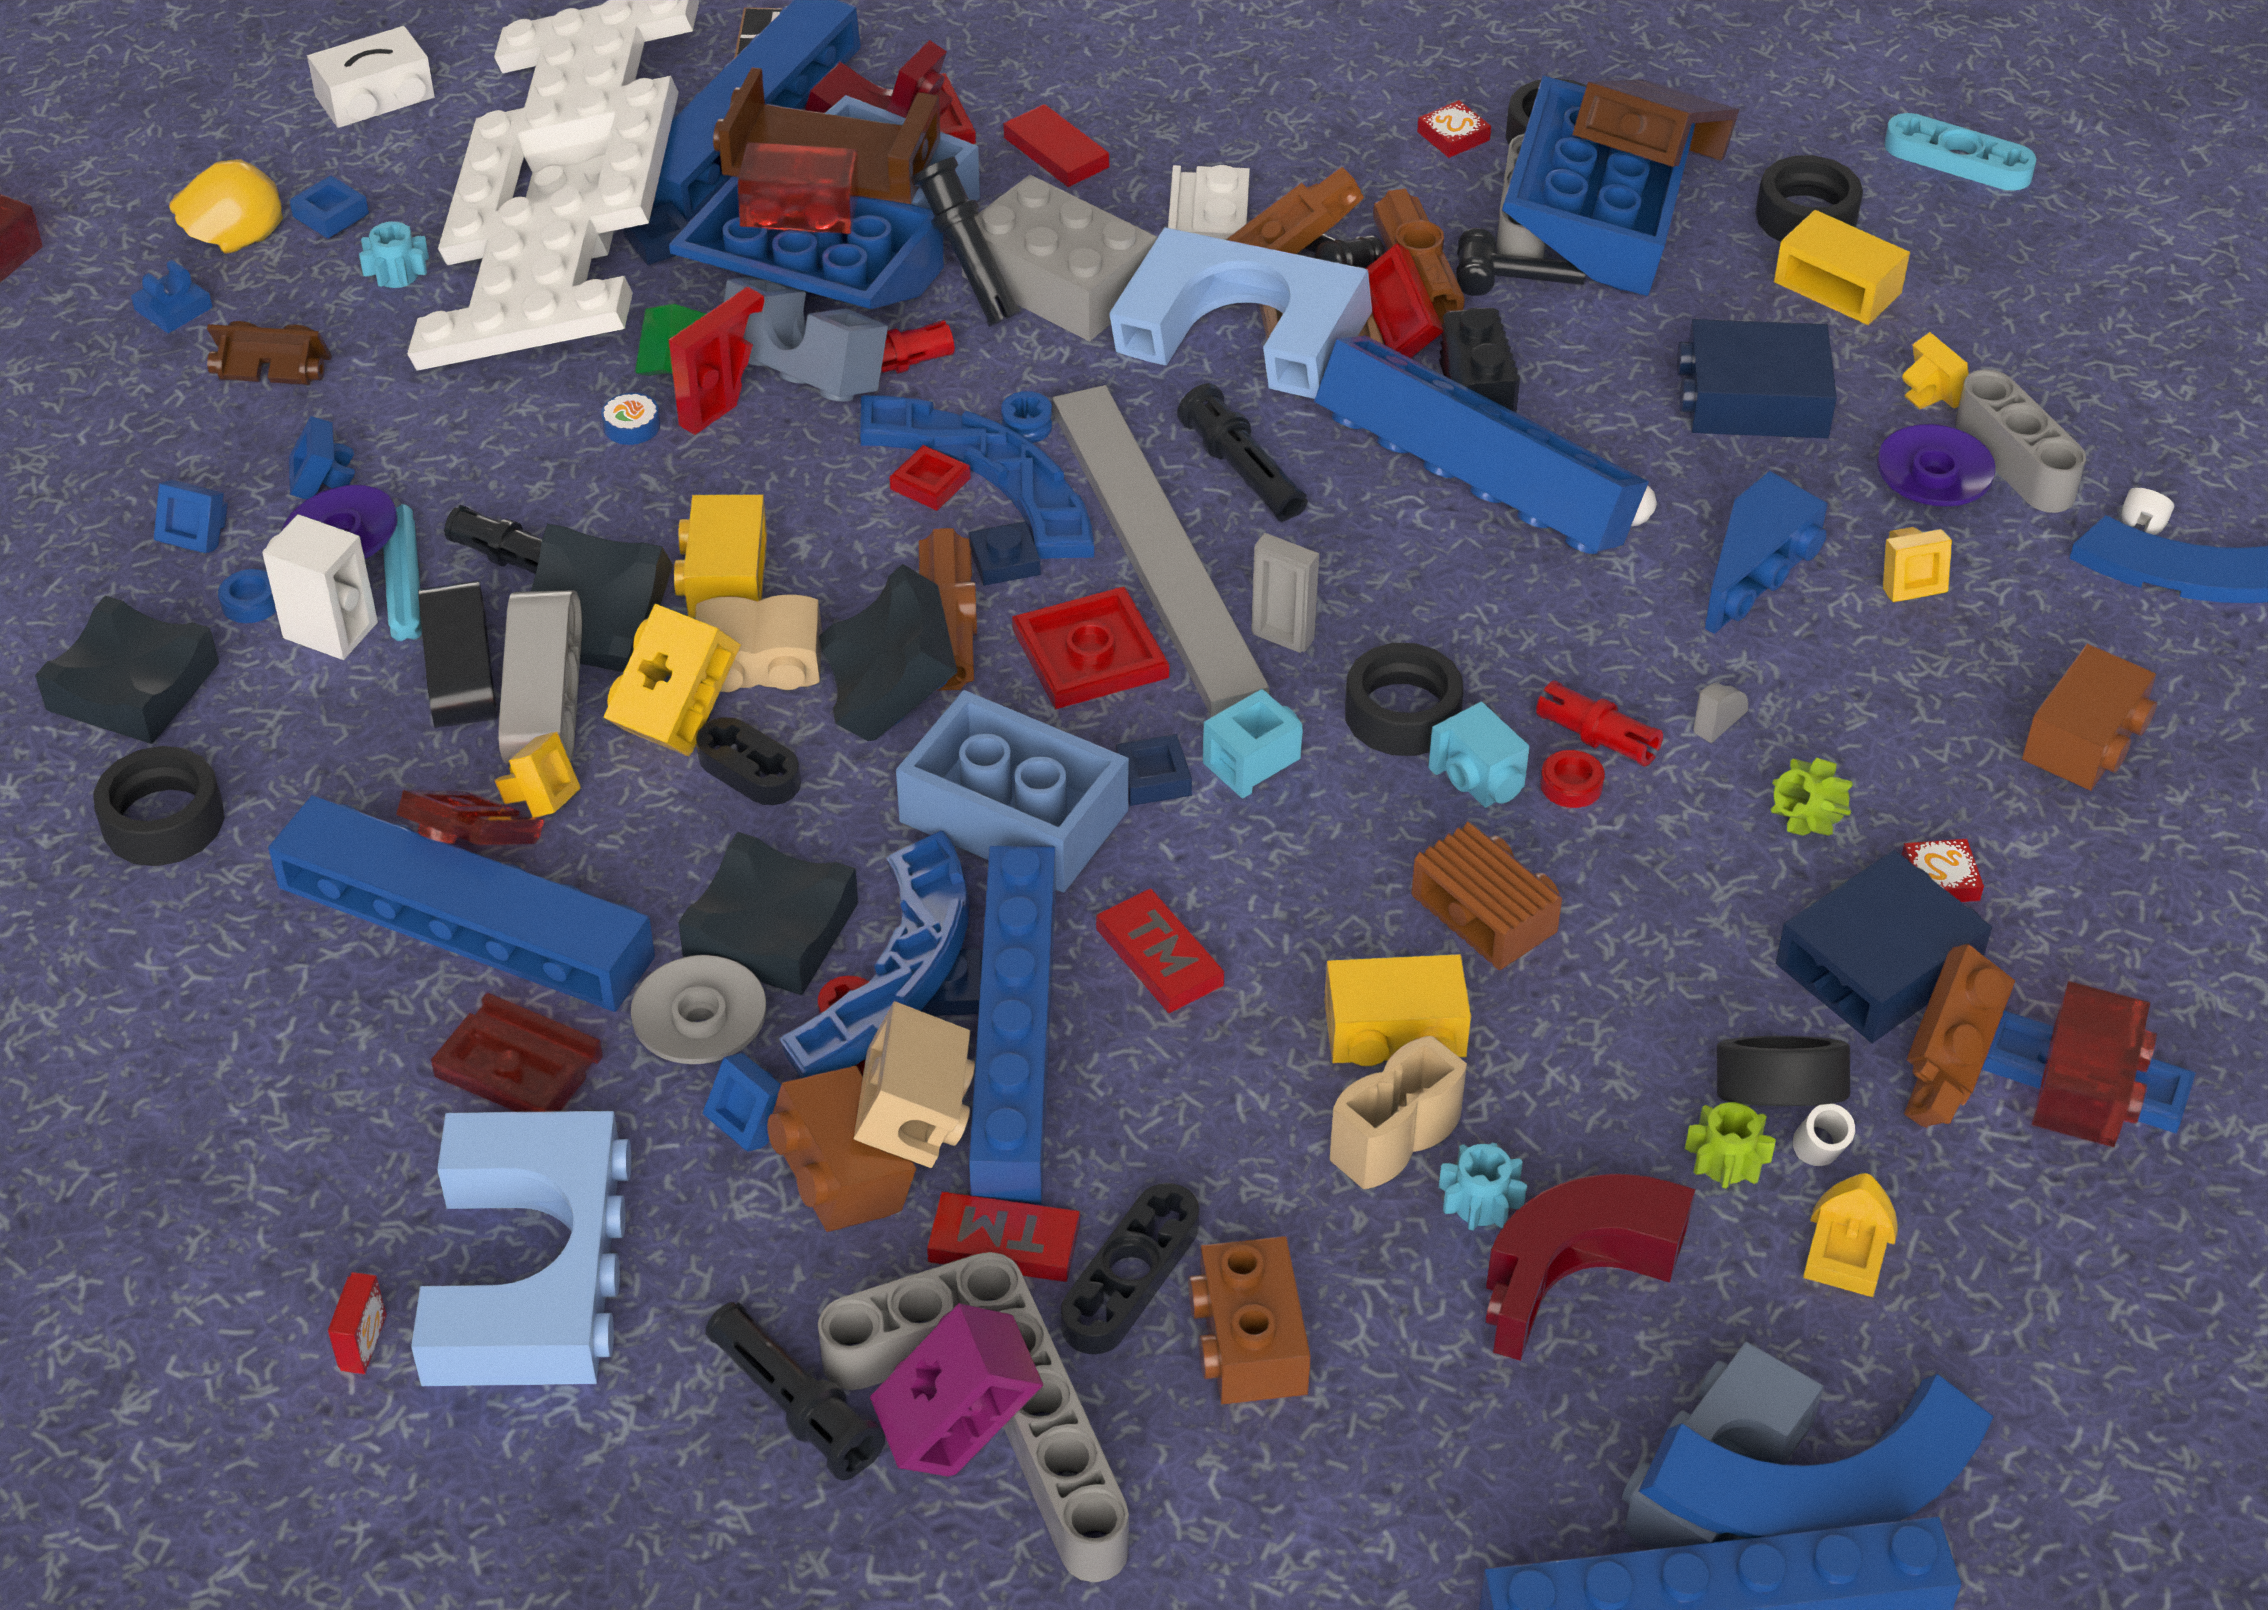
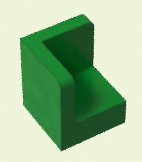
M677 304L646 308L635 372L645 376L666 373L673 375L669 339L707 313Z

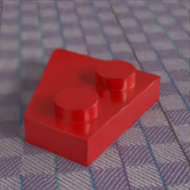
M748 286L669 339L679 426L694 435L737 406L742 387V374L748 365L753 347L752 343L743 338L749 315L762 312L764 306V295Z

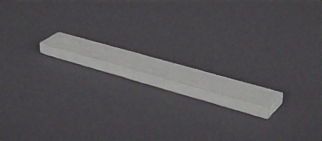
M1103 385L1052 397V412L1211 717L1260 689L1269 694V686L1107 386Z

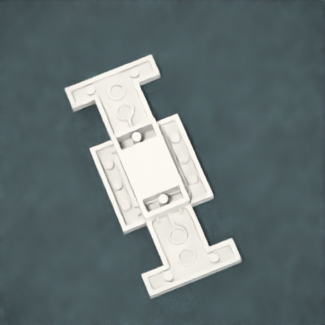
M608 0L599 6L581 10L569 8L560 11L555 16L537 20L520 19L502 28L494 56L501 72L507 73L536 67L524 108L507 112L496 110L476 118L438 249L447 265L482 258L469 308L449 312L436 311L417 319L407 353L417 371L625 329L633 294L625 276L605 280H586L591 259L609 254L614 230L649 223L677 102L678 90L671 76L653 80L649 78L635 79L644 42L692 32L699 0ZM525 157L532 171L526 198H513L522 161Z

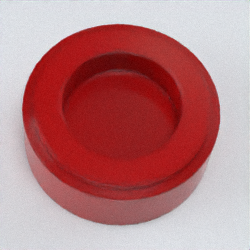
M1563 750L1550 755L1544 761L1540 787L1543 794L1553 803L1567 808H1581L1591 805L1601 796L1605 771L1602 764L1594 756L1578 750Z

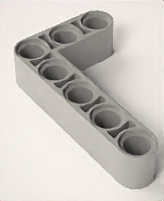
M992 1252L976 1254L839 1298L827 1305L821 1312L818 1320L823 1373L829 1381L849 1390L867 1388L884 1382L894 1372L895 1367L915 1350L938 1325L940 1319L952 1311L958 1303L1013 1315L1043 1382V1386L1003 1426L1062 1563L1069 1573L1080 1580L1099 1582L1112 1578L1126 1565L1129 1553V1514L1126 1501L1023 1275L1013 1260L1003 1254ZM987 1299H995L993 1301H984ZM918 1321H929L926 1323H914ZM850 1343H860L859 1345H853V1346H847V1345H846V1344H850ZM1037 1412L1051 1413L1041 1417L1031 1415ZM1062 1471H1073L1078 1473L1077 1475L1068 1477L1057 1475L1058 1472ZM1098 1531L1104 1532L1107 1535L1100 1538H1088L1082 1534Z

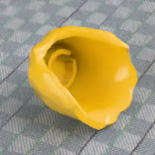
M242 159L215 162L197 175L183 190L174 195V198L169 203L171 212L176 215V223L190 237L207 243L218 244L220 250L225 254L236 252L254 242L264 241L283 219L281 201L275 182L254 165Z

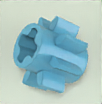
M400 222L381 223L370 231L369 237L361 239L363 251L359 253L363 276L376 275L378 286L400 288L413 283L418 275H426L425 261L429 259L425 236L412 238L410 226Z
M1493 1142L1491 1144H1477L1471 1147H1467L1464 1144L1460 1145L1457 1165L1451 1163H1443L1441 1165L1439 1188L1445 1191L1443 1212L1445 1214L1457 1212L1464 1221L1468 1222L1469 1230H1474L1477 1226H1488L1494 1223L1503 1228L1507 1222L1509 1208L1519 1209L1525 1204L1527 1185L1520 1181L1522 1160L1520 1158L1510 1159L1507 1153L1497 1147V1143Z

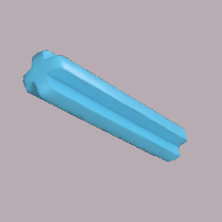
M401 504L396 508L398 513L396 529L389 541L383 546L388 625L390 626L391 637L396 641H403L407 638L415 640L422 634L418 596L420 581L415 521L413 520V510L409 506Z

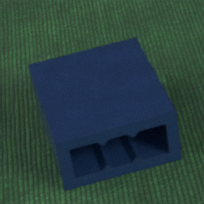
M1692 319L1689 342L1680 341L1677 352V375L1687 376V378H1682L1680 412H1690L1692 433L1829 439L1837 395L1828 324Z
M1892 850L1786 921L1783 925L1775 964L1870 1043H1874L1928 1005L1948 952L1953 947L1969 944L1984 956L1992 926L1983 920L1974 909L1964 905L1932 880L1927 872L1914 866L1897 851Z

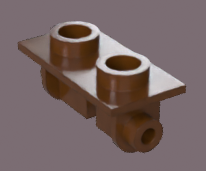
M233 321L228 325L208 324L207 326L209 334L218 347V351L209 352L207 368L210 374H218L220 380L259 382L263 363H270L267 376L270 383L310 385L312 380L321 381L323 379V360H331L332 358L319 331H314L306 326L291 324L286 325L283 329L262 328L244 321Z

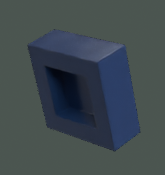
M671 202L653 208L648 224L624 228V236L644 262L650 265L676 256L670 254L669 244L687 226L688 222Z
M1026 521L968 532L971 554L983 586L1041 575L1040 558Z
M1177 734L1116 744V753L1129 758L1128 801L1130 806L1192 796V777Z
M980 949L960 950L949 974L921 1012L932 1016L979 1014L981 985Z

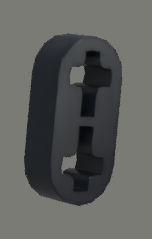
M728 717L713 719L704 724L698 731L696 743L701 767L707 773L752 801L762 805H778L791 800L799 792L801 779L797 756L791 750L741 720ZM733 744H736L737 751L731 748ZM717 745H719V746H720L719 749H717V750L714 749V747H716ZM760 771L766 774L767 776L765 778H761ZM779 772L783 773V776L778 777L776 775Z

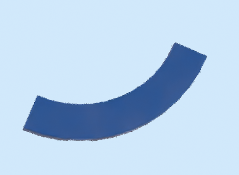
M861 396V446H887L917 451L922 445H925L969 465L970 470L983 476L998 487L1012 501L1026 521L1040 559L1094 557L1092 526L1082 498L1077 493L1075 494L1066 482L1064 471L1044 451L1029 440L1000 423L966 410L961 416L948 411L934 409L933 402L922 399L896 396Z
M2105 515L2073 544L2069 558L2091 570L2126 584L2141 588L2142 583L2145 582L2159 587L2179 590L2180 597L2223 603L2268 602V546L2232 548L2195 545L2149 534Z
M944 831L930 835L886 857L890 872L899 886L902 921L900 927H896L887 947L874 965L875 976L868 984L856 990H850L827 1010L779 1038L786 1058L800 1078L852 1067L866 1059L867 1049L893 1002L895 1001L921 1011L938 991L952 969L966 934L970 901L961 863L953 844Z
M1935 1374L1921 1381L1910 1404L1899 1419L1870 1448L1847 1459L1810 1466L1781 1465L1755 1460L1729 1451L1680 1423L1667 1429L1638 1492L1669 1512L1703 1529L1718 1534L1728 1532L1747 1539L1901 1521L1913 1515L1939 1496L1962 1472L1980 1446L1994 1416L1939 1374Z

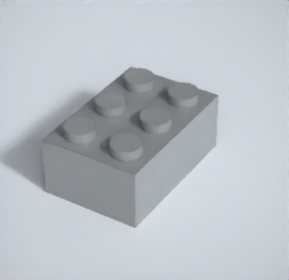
M1028 175L975 217L1015 303L1087 341H1091L1111 325L1110 311L1158 238L1032 175ZM962 268V277L968 279Z

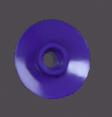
M1936 424L1913 425L1895 431L1881 444L1877 458L1880 475L1894 491L1915 502L1932 506H1958L1977 500L1992 486L1996 471L1994 458L1982 442L1964 431Z
M346 485L323 491L304 501L288 516L281 532L299 514L360 536L364 559H367L379 551L392 537L397 526L398 513L393 500L382 490L366 485Z

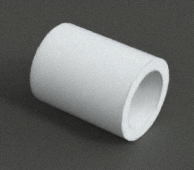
M1824 1104L1817 1106L1794 1133L1793 1148L1796 1155L1805 1163L1814 1166H1824L1832 1163L1853 1140L1855 1134L1854 1120L1849 1112L1839 1105ZM1814 1127L1826 1130L1831 1135L1834 1144L1821 1141L1815 1134Z

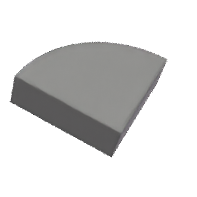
M1718 682L1702 689L1699 693L1693 728L1694 733L1710 743L1714 742L1748 711V698L1746 694L1733 686H1723Z

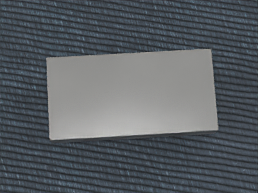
M1267 533L1262 535L1254 548L1251 625L1253 635L1299 653L1307 650L1315 638L1319 553Z

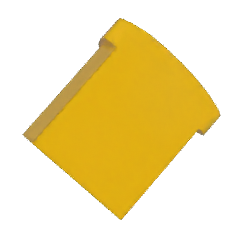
M1862 1173L1835 1184L1823 1194L1814 1206L1810 1221L1817 1223L1803 1278L1873 1297L1887 1243L1895 1244L1898 1224L1896 1212L1884 1189L1873 1176Z

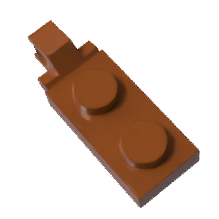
M1342 166L1319 184L1316 183L1306 187L1303 183H1300L1226 240L1297 254L1336 225L1364 199V196L1355 179Z
M1969 944L1953 947L1948 952L1906 1059L1913 1065L1912 1073L1918 1079L1904 1114L1925 1128L1941 1123H1951L1960 1104L1962 1106L1965 1105L1971 1093H1973L2016 981Z

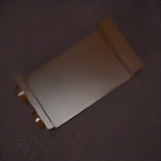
M751 67L742 86L734 89L731 96L730 109L725 118H719L716 122L713 146L714 150L719 151L721 155L722 175L911 204L919 186H914L910 178L929 166L940 142L939 96L918 92L903 125L766 105L762 68Z
M1644 79L1591 81L1587 83L1572 135L1674 167L1679 166L1691 124L1696 123L1689 151L1722 161L1726 155L1740 109Z

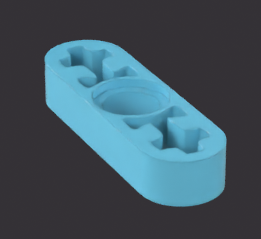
M1914 113L1898 114L1888 122L1884 145L1886 150L1897 158L2003 190H2021L2029 186L2032 181L2036 156L2033 151L2023 145ZM1949 150H1962L1969 153V155L1956 154Z

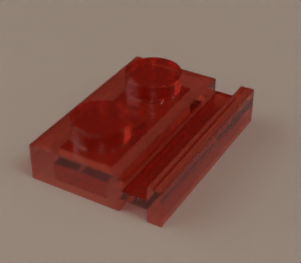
M403 790L396 813L397 816L419 823L417 830L419 835L454 844L457 837L468 840L476 845L535 844L539 840L545 821L538 817H518L519 810L467 791Z
M487 992L481 999L482 1007L475 1015L469 1013L432 1057L431 1064L434 1077L514 1112H560L585 1081L586 1070L593 1062L598 1064L603 1058L600 1040Z

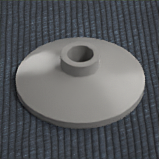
M711 955L684 957L657 968L639 985L631 1004L632 1025L640 1042L649 1051L663 1059L682 1064L716 1062L741 1051L758 1035L766 1017V996L758 978L740 963ZM699 1019H706V1021L694 1022Z

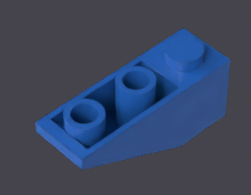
M1771 471L1767 472L1734 500L1711 588L1705 623L1706 630L1715 634L1730 620H1742L1751 610L1758 596L1767 589L1771 591L1777 590L1786 580L1792 567L1802 559L1806 561L1812 560L1819 553L1827 535L1826 530L1823 529L1827 502Z

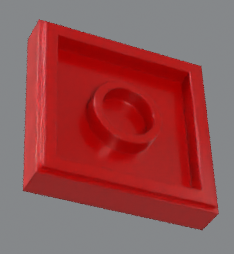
M1125 586L1012 616V630L1055 710L1169 678V663Z

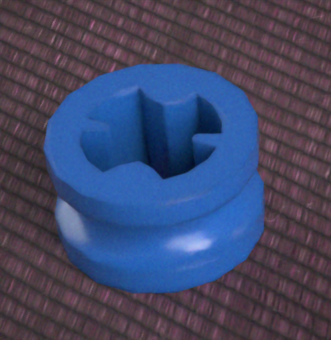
M1021 391L1013 393L1003 401L1001 405L1003 426L1020 434L1031 443L1039 442L1048 437L1052 431V404L1047 397L1033 391Z

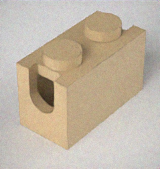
M894 1001L867 1049L853 1139L932 1168L936 1162L942 1142L952 1146L957 1145L965 1130L970 1113V1107L962 1104V1098L968 1090L975 1069V1062L967 1059L970 1030Z

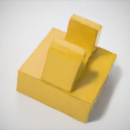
M1929 332L1912 344L1915 363L1902 375L1903 381L1912 388L1905 394V398L1918 409L1925 408L1940 400H1944L1955 409L1959 406L1964 380L1969 374L1968 363Z
M1908 527L1889 532V539H1886L1883 589L1892 602L1948 592L1952 539L1942 529L1922 532L1915 527Z
M557 731L535 737L509 760L511 774L495 779L504 804L526 801L533 818L555 813L581 789Z

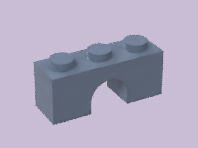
M753 276L727 279L724 302L747 286L764 295L762 312L749 315L743 337L753 344L748 364L769 366L779 371L781 379L793 383H808L819 388V394L822 397L834 401H851L855 394L878 391L888 325L847 308L810 313L807 315L805 325L803 310L806 291Z
M1746 1341L1729 1364L1721 1360L1715 1363L1699 1391L1698 1398L1702 1401L1692 1414L1681 1410L1675 1416L1668 1429L1683 1423L1705 1439L1729 1451L1755 1460L1785 1465L1814 1425L1824 1385ZM1644 1461L1637 1467L1622 1495V1501L1629 1504L1624 1529L1625 1534L1651 1550L1731 1541L1734 1534L1728 1532L1718 1534L1703 1529L1669 1512L1638 1492L1650 1464Z

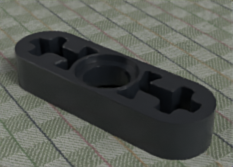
M1161 1183L1149 1187L1138 1197L1062 1301V1334L1065 1341L1073 1349L1085 1354H1102L1117 1347L1197 1237L1199 1229V1204L1191 1191L1181 1185ZM1170 1211L1179 1213V1221L1171 1218L1166 1221L1158 1232V1243L1154 1241L1151 1237L1155 1231V1215L1165 1217ZM1132 1257L1146 1262L1151 1270L1140 1279L1126 1280L1115 1275L1111 1268L1117 1261ZM1104 1292L1111 1298L1106 1305V1322L1096 1319L1090 1326L1082 1325L1081 1314L1092 1317L1104 1303Z

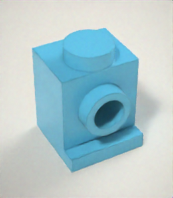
M1260 689L1204 721L1203 764L1243 799L1252 794L1253 786L1301 759L1302 723L1293 710L1287 706H1281L1267 692Z
M1481 701L1432 727L1428 768L1435 775L1447 771L1450 781L1459 791H1468L1486 808L1495 802L1499 804L1509 802L1525 786L1529 745Z

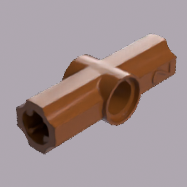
M1406 188L1389 190L1384 198L1374 203L1373 219L1387 250L1396 243L1409 250L1441 324H1443L1444 314L1448 311L1464 310L1465 303L1461 288L1443 252L1444 232L1439 226L1429 222L1418 197L1410 195Z
M954 528L933 529L927 538L919 540V574L938 584L957 673L937 691L961 690L965 684L974 681L973 636H977L975 581H971V548L969 539L958 535Z

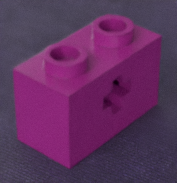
M958 1303L952 1311L940 1319L938 1325L915 1350L895 1367L894 1372L870 1396V1399L898 1468L949 1477L957 1474L1043 1386V1382L1013 1315Z

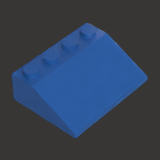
M1543 75L1502 210L1595 282L1612 286L1618 290H1627L1648 296L1665 247L1696 123L1691 124L1679 166L1672 167L1572 135L1586 87Z
M732 176L669 244L670 254L868 309L920 297L944 268L943 232L939 233L938 229H934L931 223L934 214L930 209L906 203ZM800 198H810L804 227H795L792 222L782 221L783 217H796Z

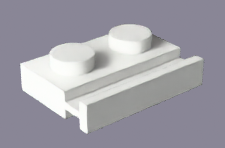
M1173 165L1168 228L1224 240L1229 238L1247 224L1250 168H1233L1227 165H1217L1214 167L1197 166L1196 173L1181 172V166Z

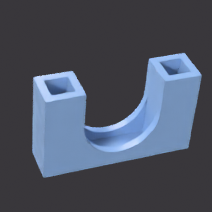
M1164 227L1109 315L1116 352L1167 366L1191 326L1206 313L1234 303L1269 305L1282 312L1283 315L1263 346L1269 389L1315 399L1336 339L1358 336L1372 313L1368 269Z
M614 1111L446 1113L437 1170L447 1209H533L557 1218L572 1233L566 1247L554 1262L539 1273L524 1280L503 1285L420 1286L411 1348L421 1386L597 1384L599 1357H611L614 1344L612 1313H604L605 1298L617 1297L620 1284L619 1256L617 1253H610L612 1238H623L625 1234V1199L623 1195H616L617 1181H629L631 1175L630 1140L618 1138Z

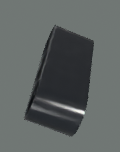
M480 581L418 589L427 687L434 727L439 728L497 719L492 668H490L491 659L487 626L485 625L486 616Z

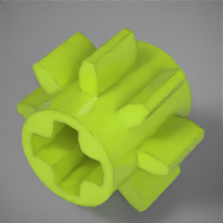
M1816 758L1812 764L1792 759L1790 761L1791 770L1782 774L1779 779L1773 780L1772 784L1775 786V805L1771 808V812L1790 817L1787 823L1788 832L1804 836L1812 831L1830 836L1833 834L1832 824L1839 822L1844 816H1850L1848 790L1853 784L1852 781L1833 777L1836 772V763Z
M1736 1102L1723 1103L1714 1109L1704 1105L1701 1110L1699 1125H1689L1685 1143V1150L1697 1154L1693 1172L1696 1175L1706 1173L1711 1179L1720 1182L1721 1187L1725 1189L1730 1184L1738 1183L1744 1179L1756 1184L1759 1180L1762 1164H1768L1772 1161L1776 1143L1775 1138L1763 1135L1767 1116L1765 1114L1757 1115L1750 1107Z

